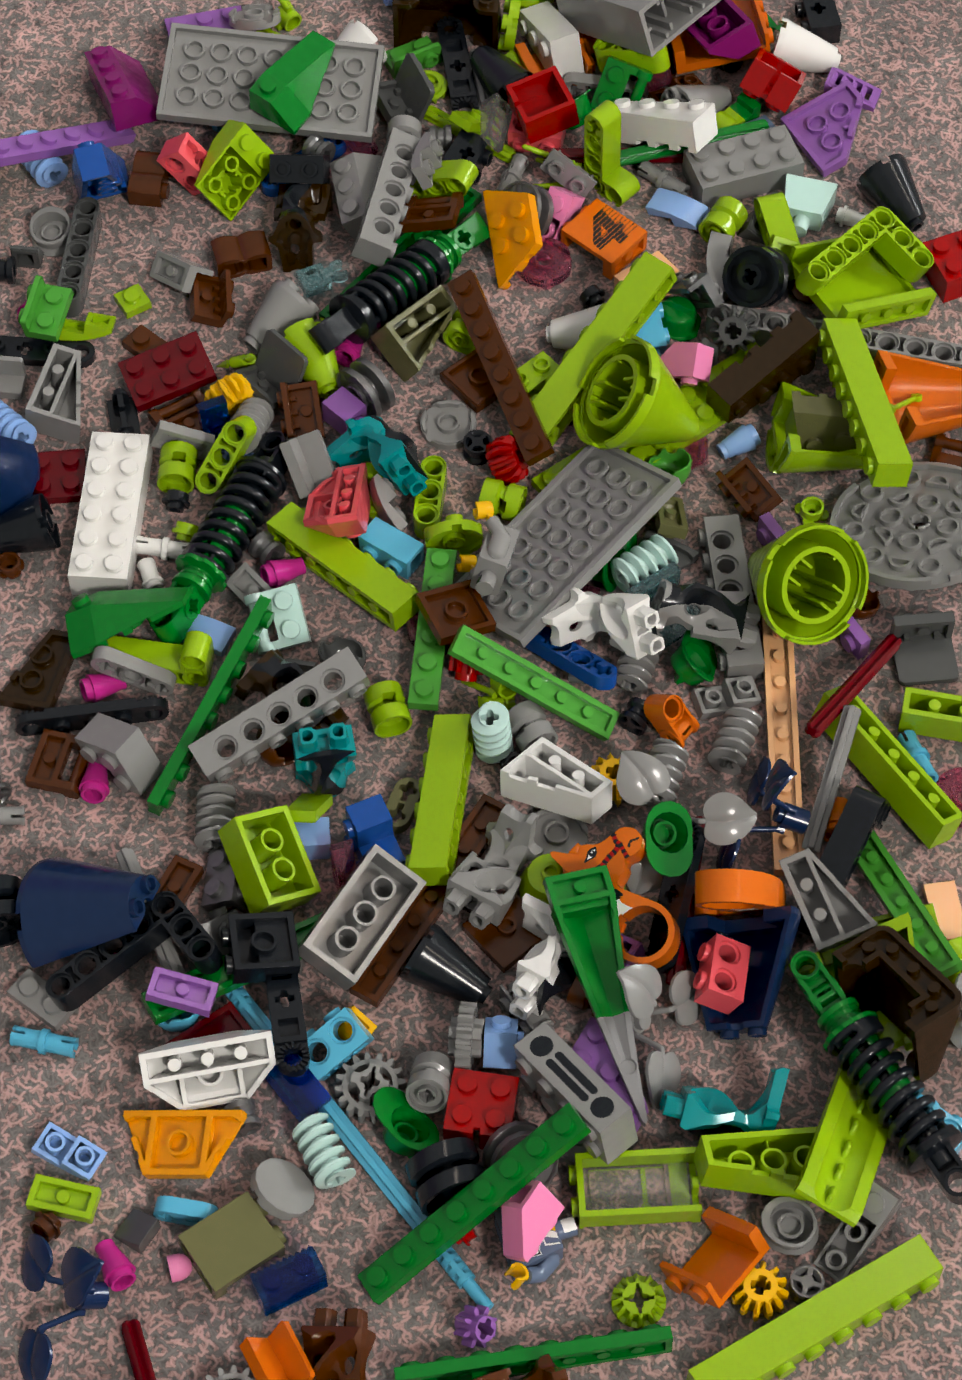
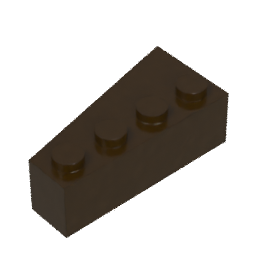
M798 310L789 316L791 322L783 329L778 325L770 332L771 337L764 345L759 347L755 344L749 349L741 364L735 361L708 384L706 403L727 423L732 422L736 418L744 417L757 404L765 403L771 395L779 390L781 382L792 384L795 379L801 375L809 374L814 369L820 331Z

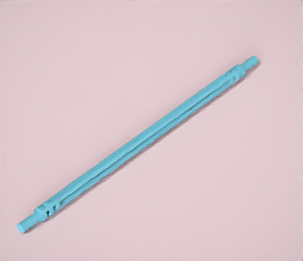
M243 986L224 994L252 1030H271L272 1033L270 1019ZM289 1054L284 1058V1062L287 1065L290 1064V1066L292 1064L296 1066V1064L302 1061L297 1054ZM309 1068L303 1075L291 1077L319 1113H327L329 1115L326 1122L333 1123L335 1134L339 1135L343 1144L410 1228L413 1230L427 1219L428 1216L422 1214L417 1202ZM452 1246L436 1258L458 1288H464L476 1305L487 1306L489 1310L494 1306L493 1302L474 1280L475 1274Z

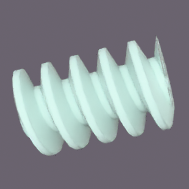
M653 534L649 540H643L639 546H633L630 552H624L620 557L612 559L610 568L617 586L623 592L630 593L629 583L633 588H639V578L644 583L649 582L650 576L648 572L653 577H657L659 575L658 567L663 571H667L669 569L668 562L672 565H677L678 557L671 544L664 537Z
M496 701L484 703L471 718L475 752L481 761L488 764L500 763L511 752H514L510 717L507 708L503 704Z
M316 1113L308 1116L298 1123L292 1132L293 1140L298 1143V1151L303 1154V1161L309 1166V1174L314 1177V1184L319 1189H329L342 1185L356 1175L354 1168L345 1169L351 1163L350 1158L347 1156L340 1157L345 1152L344 1146H334L338 1143L340 1137L338 1134H330L334 1130L333 1123H324L329 1118L327 1113Z

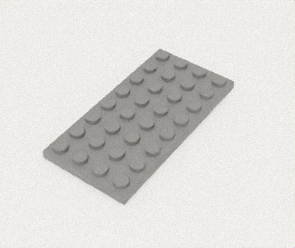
M171 23L156 119L223 127L228 120L244 122L252 130L291 134L250 108L249 89L270 66L305 37ZM330 40L335 43V49L320 84V91L315 98L311 116L295 135L310 136L317 134L322 136V138L372 143L385 45Z
M587 445L507 525L508 527L520 530L501 590L497 596L491 594L487 596L481 595L497 623L494 632L525 648L547 625L543 623L542 617L567 603L571 598L570 589L576 587L581 590L682 487L680 479L619 448L601 450ZM460 572L454 578V583L471 579L469 572Z

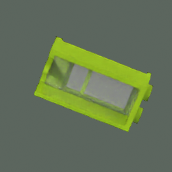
M696 1147L626 1150L609 1165L600 1157L593 1158L589 1152L575 1153L574 1165H568L569 1186H576V1197H571L570 1203L571 1216L578 1218L579 1229L600 1226L701 1222L702 1204H699L698 1199L699 1179L698 1175H696L693 1159Z

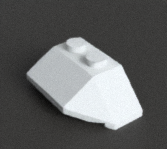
M235 1030L174 1041L138 1053L144 1088L179 1110H195L228 1104L238 1099L250 1098L270 1070L277 1064L271 1030Z

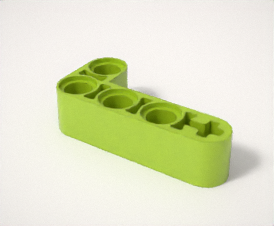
M605 100L585 116L584 170L590 175H594L593 178L597 181V184L593 188L598 190L597 193L610 202L614 201L616 203L615 206L620 207L640 191V183L632 173L620 166L621 112L615 103Z
M187 632L183 645L122 636H113L107 640L109 644L107 646L173 672L177 677L176 683L194 686L197 683L199 687L208 685L215 654L212 638L204 632Z

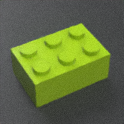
M287 804L236 816L217 831L249 913L280 912L302 906L322 892Z

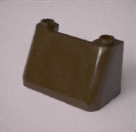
M393 0L394 48L409 43L414 39L422 38L423 32L437 33V22L439 19H443V16L448 17V15H451V17H458L462 21L465 35L474 36V46L489 45L499 51V37L502 34L500 32L502 16L499 0ZM447 26L444 29L445 32L448 31L450 33L451 31L453 33L456 28Z
M883 925L871 928L834 951L832 958L835 979L846 997H855L861 1012L869 1010L878 1012L880 1010L912 1041L913 1051L906 1058V1066H912L915 1070L913 1077L924 1082L937 1073L962 1010L960 990L895 929Z

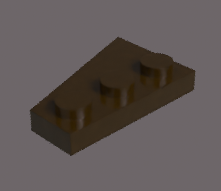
M51 629L29 654V661L20 671L16 670L11 675V682L3 691H0V706L27 711L34 710V712L44 711V708L55 707L74 661L70 652L68 632Z

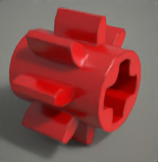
M450 656L448 670L455 671L454 679L477 682V675H483V673Z

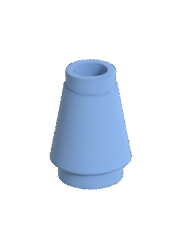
M751 423L746 426L742 424L717 444L716 449L723 460L756 450V446L761 444V439Z

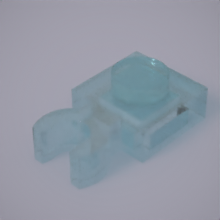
M341 260L332 261L326 268L321 263L295 271L296 280L307 298L332 290V282L343 283L347 281L348 272L347 270L336 272L342 269Z

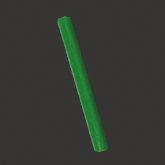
M765 119L720 128L718 129V134L709 143L768 129L769 125ZM648 144L623 149L621 150L620 166L682 154L683 150L688 149V147H681V150L674 151L669 150L668 144L658 146L657 148L648 147Z

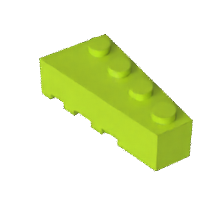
M818 1126L701 1135L693 1156L700 1186L775 1197H792L798 1200L809 1201L794 1192Z

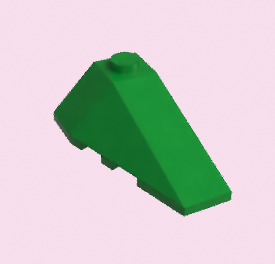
M313 30L270 66L249 89L250 108L295 135L311 116L315 98L320 91V84L335 49V43Z
M191 588L98 591L90 595L82 593L76 596L71 601L72 605L65 614L70 652L73 659L92 653L98 646L109 645L107 640L120 632L127 636L134 632L133 629L140 626L145 619L148 622H154L185 606L192 593Z

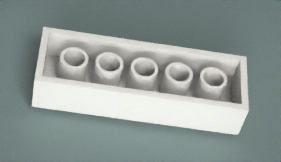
M92 431L67 575L72 595H80L82 593L90 595L98 591L132 589L137 561L135 542H138L136 541L137 535H141L153 459L150 434Z

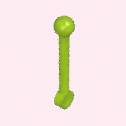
M914 393L906 400L895 405L890 404L893 413L908 404L922 401V394Z

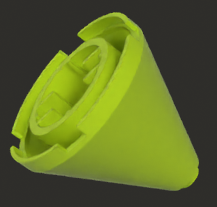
M631 335L630 339L626 340L618 337L606 344L592 359L580 380L578 387L584 391L580 405L577 403L573 404V424L578 437L584 443L594 448L607 450L686 442L695 437L699 431L698 416L651 343L638 336Z
M826 523L803 524L759 548L749 557L748 571L760 612L767 625L780 637L800 645H817L828 642L842 634L850 626L847 622L856 609H862L869 584L868 564L859 543L845 533V530Z

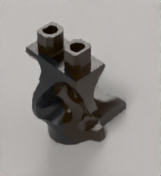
M331 183L279 184L277 205L274 208V221H278L276 229L269 234L268 242L278 248L283 272L300 269L304 270L308 276H314V243L323 241V235L321 231L315 228V225L318 224V221H325L327 213L333 211ZM292 243L299 246L300 251L297 254L291 250Z
M272 649L237 683L236 687L238 689L234 695L243 702L255 691L262 692L267 697L278 690L276 688L278 683L288 684L306 673V671L302 670L296 662L291 663L284 660L282 653L278 649L275 651ZM307 695L302 698L300 705L309 707L314 704L316 697ZM340 707L331 715L325 716L323 714L313 720L314 724L311 727L315 730L323 729L320 726L323 722L329 727L334 723L343 722L346 724L349 717ZM282 711L277 713L275 717L281 723L287 721L289 713Z

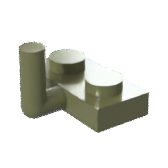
M672 496L651 518H654L657 534L670 539L679 538L685 540L689 529L682 498ZM640 530L636 533V537L639 536Z

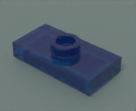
M224 395L196 404L200 430L215 435V440L223 426L230 421L227 401Z

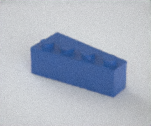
M86 141L77 145L78 148L73 150L72 176L79 199L92 197L98 200L127 193L129 175L124 159L102 143L94 144V141Z

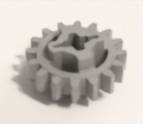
M461 1001L458 1016L451 1017L448 1031V1056L455 1057V1068L472 1070L475 1058L482 1057L485 1019L477 1018L478 1003Z
M365 1052L363 1060H359L355 1055L352 1056V1066L345 1063L342 1064L343 1074H336L335 1078L338 1086H335L334 1090L335 1096L340 1097L338 1099L339 1107H347L346 1115L348 1118L356 1113L358 1114L359 1123H363L365 1117H370L372 1124H376L377 1116L373 1108V1096L378 1089L383 1087H394L401 1091L405 1090L406 1079H402L403 1070L401 1067L394 1069L395 1063L393 1058L384 1062L382 1053H378L375 1059H371L369 1052ZM382 1074H385L390 1079V1081L385 1080L382 1077ZM374 1079H375V1086H372V1087H371V1090H368V1093H367V1096H366V1090H365V1089H369L370 1085L373 1084V1081H374ZM349 1091H351V1094L358 1096L359 1102H356L351 1097Z

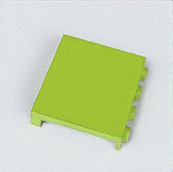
M838 238L794 246L789 256V260L793 264L794 279L796 280L811 260ZM872 247L817 294L809 297L826 318H857L860 328L863 329L926 316L937 293L931 287L916 290L910 282L903 279Z

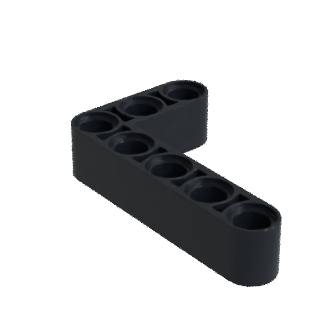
M858 785L853 789L820 858V861L844 888H846L873 829L880 830L883 825L881 823L886 821L891 809V804L886 798ZM801 913L798 931L811 936Z
M162 891L156 894L152 901L145 903V916L137 931L83 950L48 978L45 989L60 1010L66 1012L73 1011L169 937L172 938L194 967L202 974L208 975L217 972L223 964V955L212 937L179 897L171 891ZM174 908L171 912L165 914L167 910ZM147 928V930H146L145 932H143L142 934H139V933L141 932V930ZM187 930H191L188 934L183 935ZM121 948L118 953L113 954L117 949ZM206 951H210L206 956L200 957ZM95 968L92 973L87 974L91 969ZM65 989H68L66 993L60 995Z

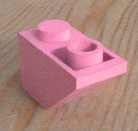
M550 186L548 190L553 199L554 212L552 222L547 232L542 236L543 244L554 248L561 240L560 231L562 226L579 214L585 197L559 186Z
M674 342L660 356L674 380L680 381V384L696 387L698 382L710 381L714 348L698 342Z
M532 1180L501 1205L503 1255L507 1259L528 1263L538 1252L539 1245L549 1230L556 1225L559 1215L565 1208L541 1181Z

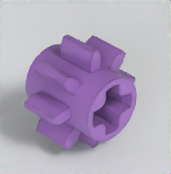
M466 1304L464 1306L465 1311L455 1316V1331L453 1333L463 1337L461 1341L463 1346L485 1348L486 1342L496 1335L495 1322L497 1318L487 1316L489 1313V1307L477 1304L475 1307Z

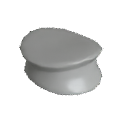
M48 206L38 210L31 217L29 231L34 247L41 249L45 256L55 257L64 254L71 225L70 217L65 210L55 206Z
M777 1197L766 1204L761 1213V1233L769 1247L785 1255L797 1256L806 1254L817 1243L819 1237L818 1222L811 1207L803 1201L792 1197Z

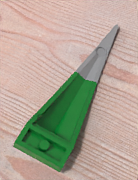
M607 865L545 877L543 885L550 905L551 917L640 1123L645 1127L648 1119L631 1013L625 1001L622 984L616 974L618 970L624 968L616 893Z

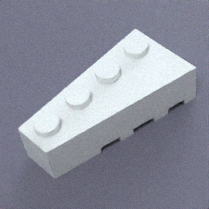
M619 98L614 101L621 112V143L638 145L647 141L648 147L654 148L668 144L669 150L679 151L681 147H688L689 153L697 154L718 134L715 103L704 102L702 99H694L689 102H679V99H668L664 102H658L653 98H645L640 101Z

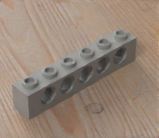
M392 128L383 148L351 256L378 267L383 266L387 258H393L398 245L393 241L398 240L403 228L399 221L403 222L409 207L404 204L409 203L414 188L410 187V184L414 185L416 181L411 171V161L415 148L421 138L397 128Z
M739 514L703 517L702 529H698L697 537L699 547L704 546L705 553L701 555L703 571H708L709 578L705 580V585L719 591H747L750 593L749 602L754 603ZM744 623V627L758 632L755 645L751 650L735 648L731 655L721 648L722 653H718L719 671H725L726 678L752 675L753 679H762L765 662L758 623L756 626Z
M347 646L188 745V748L211 783L215 781L218 783L230 778L234 774L233 770L243 764L248 766L256 762L261 757L260 753L268 748L276 749L287 741V736L295 731L299 732L300 728L311 727L314 724L313 720L323 714L328 716L336 712L343 701L348 698L356 699L367 691L366 687L371 685L370 681ZM335 678L342 680V685L339 689H327V684L330 680ZM307 695L316 697L313 705L309 707L300 705L303 697ZM282 711L289 713L286 722L282 724L274 723L277 713ZM254 728L262 729L260 738L253 741L247 739L250 730ZM235 745V752L231 756H221L223 747Z

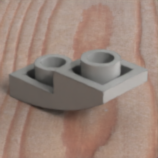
M429 131L424 133L419 140L411 161V171L423 190L433 187V174H435L436 169L442 167V155H444L440 141L438 139L434 140Z
M377 473L368 484L376 512L381 520L403 532L409 524L406 522L404 513L398 507L393 508L391 505L397 496L394 492L395 488L387 478H382Z
M752 675L724 678L720 686L693 688L690 694L699 720L722 716L731 707L751 708L762 701Z

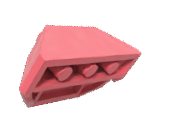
M366 463L337 467L332 472L331 477L321 482L308 495L303 518L305 527L337 538L344 536L355 538L366 533L371 508Z

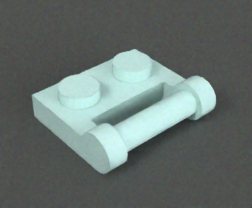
M296 583L244 596L245 605L249 606L250 612L260 595L272 600V612L275 613L273 619L279 640L270 642L268 630L263 628L259 635L261 641L257 648L258 655H264L272 649L280 651L312 642Z

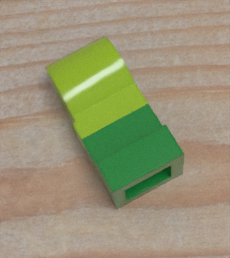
M742 92L737 96V102L716 114L717 129L743 124L760 117L761 104Z

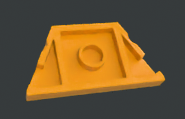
M483 191L497 284L498 288L505 290L511 286L509 280L516 271L522 272L528 265L531 257L535 256L543 246L535 195L527 192Z
M124 1110L123 1117L129 1124L132 1134L131 1141L134 1150L139 1155L138 1163L142 1175L147 1179H210L247 1119V1113L243 1110Z

